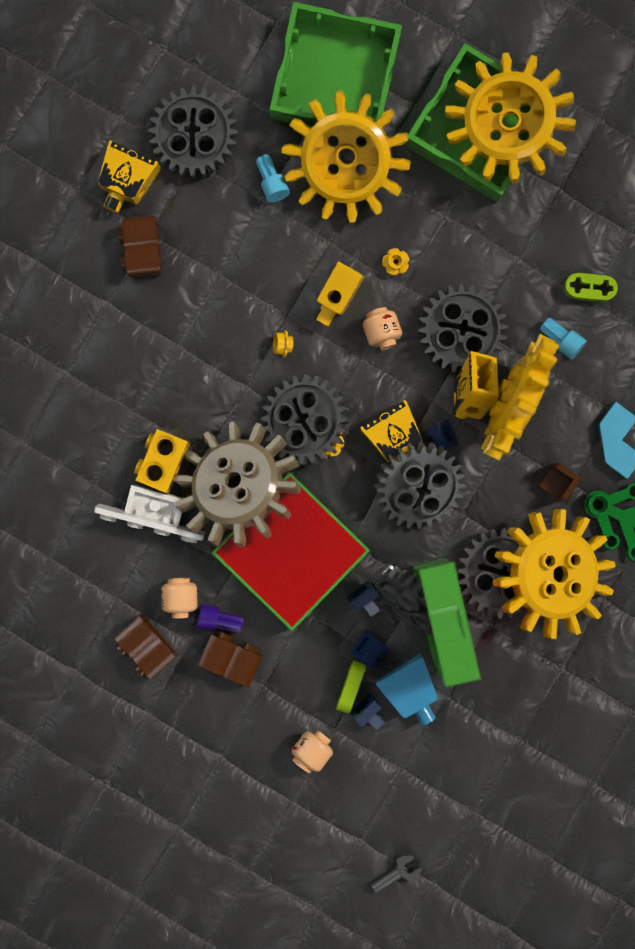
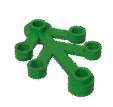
M630 483L625 489L609 495L603 491L590 492L584 499L586 513L591 517L597 518L602 535H605L606 538L613 536L615 539L613 546H608L605 542L603 547L612 550L616 549L620 544L619 537L613 533L608 517L610 516L618 520L628 546L626 555L630 560L635 561V558L631 555L632 549L635 548V531L633 529L635 528V506L625 510L613 506L628 498L635 500V497L629 493L630 488L635 486V483ZM596 499L602 503L601 508L598 510L593 507V501Z

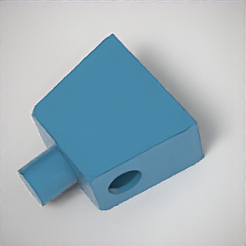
M420 654L375 680L377 687L404 719L415 714L421 726L427 725L436 719L429 705L438 700L426 664Z

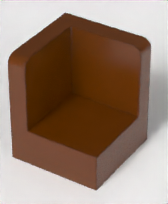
M558 462L552 463L538 484V487L558 501H566L581 477Z

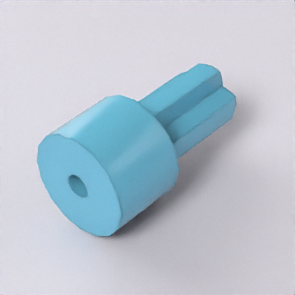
M268 154L258 157L256 164L263 178L261 187L267 201L274 203L283 200L290 194L284 176L277 173Z
M548 318L540 328L541 332L559 344L557 350L570 360H573L587 343V340L574 330L568 332L552 318Z

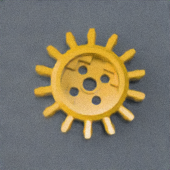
M508 52L502 54V73L491 76L487 67L481 61L475 63L477 76L482 83L474 89L467 83L457 80L455 89L459 95L468 99L466 107L446 106L445 109L446 117L465 120L464 128L453 130L447 134L449 145L457 144L469 139L472 145L460 157L461 165L465 168L481 155L488 160L483 168V179L488 182L493 177L497 164L509 165L508 175L512 184H518L520 172L518 164L527 161L531 162L534 171L539 176L544 175L545 164L539 157V154L545 148L560 157H563L566 153L564 144L552 138L554 130L575 131L576 126L575 119L556 117L557 109L574 103L573 92L552 97L549 91L559 82L561 72L555 69L542 81L533 77L537 70V56L535 55L530 56L523 73L511 71L512 60ZM527 105L531 109L529 112L523 113L520 111V108ZM494 106L502 107V111L499 113L492 111ZM515 115L519 120L516 126L508 128L503 125L502 120L505 116ZM499 133L501 138L499 140H492L491 135ZM521 133H527L529 134V138L527 140H521L519 139V135Z
M337 90L334 98L336 112L327 115L321 103L315 98L310 101L309 107L318 122L313 127H310L302 120L294 118L290 123L291 128L302 134L305 140L302 146L285 144L282 147V154L301 157L302 165L300 168L291 169L284 177L286 182L296 181L299 178L305 177L310 184V187L302 193L299 199L302 205L310 202L312 197L318 193L326 198V203L322 208V218L327 220L333 213L335 202L346 203L347 218L349 223H353L358 215L356 202L365 199L370 209L378 215L382 212L383 208L375 192L380 187L395 196H399L402 188L398 183L390 180L387 174L389 169L400 171L410 169L411 161L404 158L391 157V147L403 145L408 141L409 137L407 132L398 133L391 137H387L383 127L391 122L395 113L392 108L384 111L380 118L375 121L367 116V110L371 105L370 94L366 93L362 97L358 111H351L346 109L344 91ZM336 136L339 143L331 145L329 137ZM357 137H365L367 143L364 146L358 145ZM344 148L351 149L355 154L354 161L351 163L342 162L339 157L340 151ZM336 164L339 171L337 173L330 172L329 165ZM359 164L364 165L366 172L363 174L358 173L356 166Z
M539 334L536 342L531 341L525 356L521 359L519 358L517 364H514L508 379L502 380L499 385V398L490 410L489 425L484 431V434L487 435L481 445L484 454L500 460L502 454L507 455L509 453L513 439L521 437L523 429L535 413L544 390L549 383L550 370L557 361L554 354L559 344L555 343V341Z
M553 509L551 529H546L541 512H532L528 516L534 533L527 536L520 528L510 527L507 532L519 544V547L515 554L509 551H496L495 557L501 562L511 564V572L508 577L494 579L493 586L501 588L512 586L515 596L508 600L501 609L505 613L512 614L522 606L526 608L527 613L519 626L523 631L532 632L541 616L544 617L543 637L556 639L558 619L564 620L569 634L578 635L581 633V629L576 617L577 613L582 610L587 617L598 620L602 616L598 609L590 602L594 593L603 596L613 595L614 590L598 583L599 571H608L615 568V561L604 559L597 561L594 551L600 548L607 541L605 535H595L588 541L582 538L590 521L587 517H577L570 531L565 530L566 510ZM573 555H574V561H575L574 564L571 563V557H572ZM549 556L551 563L547 566L545 560ZM558 566L563 569L564 573L563 578L559 582L553 577V572ZM575 583V589L572 592L571 587ZM550 584L551 592L548 594L546 587Z

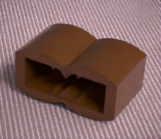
M156 217L122 219V227H118L119 243L125 246V254L120 255L122 271H127V275L130 278L163 275L159 228Z
M143 614L139 615L115 637L117 650L124 657L130 656L135 661L134 668L143 678L148 676L152 680L179 656Z
M219 631L218 634L212 633L198 666L249 687L263 657L262 654L258 653L260 648L244 642L243 646L233 642L234 637L222 631Z

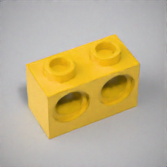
M159 429L156 430L155 434L150 433L145 444V448L148 449L145 459H139L134 474L138 475L136 481L162 492L170 493L174 484V477L179 472L185 457L184 453L188 450L190 442ZM164 440H170L173 444V450L169 455L164 456L159 451V445ZM155 465L162 469V477L158 481H152L148 475L150 468Z

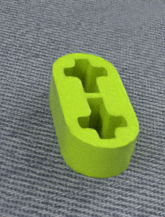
M574 273L565 280L563 289L566 296L574 300L607 302L617 294L618 285L610 276ZM577 279L580 285L588 286V289L583 288L578 293H575V289L570 287V284H573ZM605 282L606 287L611 288V291L603 296L602 291L593 289V286L599 287Z
M352 661L337 702L336 710L347 714L350 713L366 669V665L362 662Z

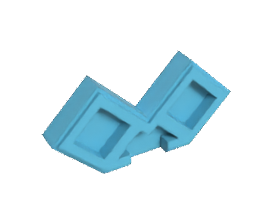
M614 402L598 423L603 450V463L623 478L628 479L635 470V450L622 440L634 425L635 415L619 403Z

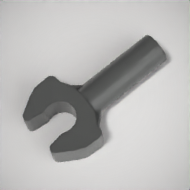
M412 853L398 855L396 857L397 864L395 869L371 883L376 894L399 879H406L409 883H413L418 879L422 871L421 866L414 867L410 871L404 869L405 864L414 859Z

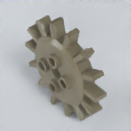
M229 422L228 425L229 441L219 444L214 435L208 431L203 434L205 443L211 450L203 458L192 451L186 450L184 453L187 460L192 465L197 466L194 475H175L174 481L179 486L192 488L191 496L175 502L176 508L181 512H186L196 507L200 510L186 526L196 534L209 521L214 523L208 536V541L214 546H219L226 529L233 530V540L239 548L246 547L245 528L254 525L262 536L266 539L272 536L270 527L265 523L264 519L272 511L286 519H289L292 515L285 505L278 503L281 493L297 494L301 492V487L297 482L282 481V473L299 467L297 459L294 456H289L276 461L274 457L287 443L278 434L265 448L260 444L266 430L259 423H255L248 440L241 439L240 428L235 422ZM253 465L252 471L246 472V468ZM241 476V482L237 487H228L231 477ZM220 487L219 492L213 494L214 488ZM241 492H246L242 499H238V495Z

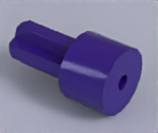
M200 604L196 628L213 632L215 628L233 632L241 631L243 617L219 612V607Z

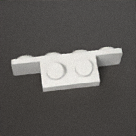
M132 484L125 510L103 504L95 506L94 512L99 513L100 518L107 521L125 520L128 526L138 529L148 526L154 528V532L164 536H170V533L181 535V540L190 543H197V540L203 541L205 531L200 530L195 534L188 527L179 525L182 512L176 508L175 502L183 497Z

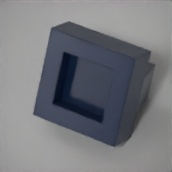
M448 419L428 427L421 434L423 439L432 437L437 449L442 445L447 450L459 444Z
M369 581L347 596V599L356 611L364 607L371 617L380 611L373 601L379 594Z
M365 630L350 653L369 668H378L380 663L376 661L377 657L381 652L387 655L390 650L376 636Z
M370 693L350 711L353 719L361 727L369 722L378 730L385 723L377 713L382 707Z

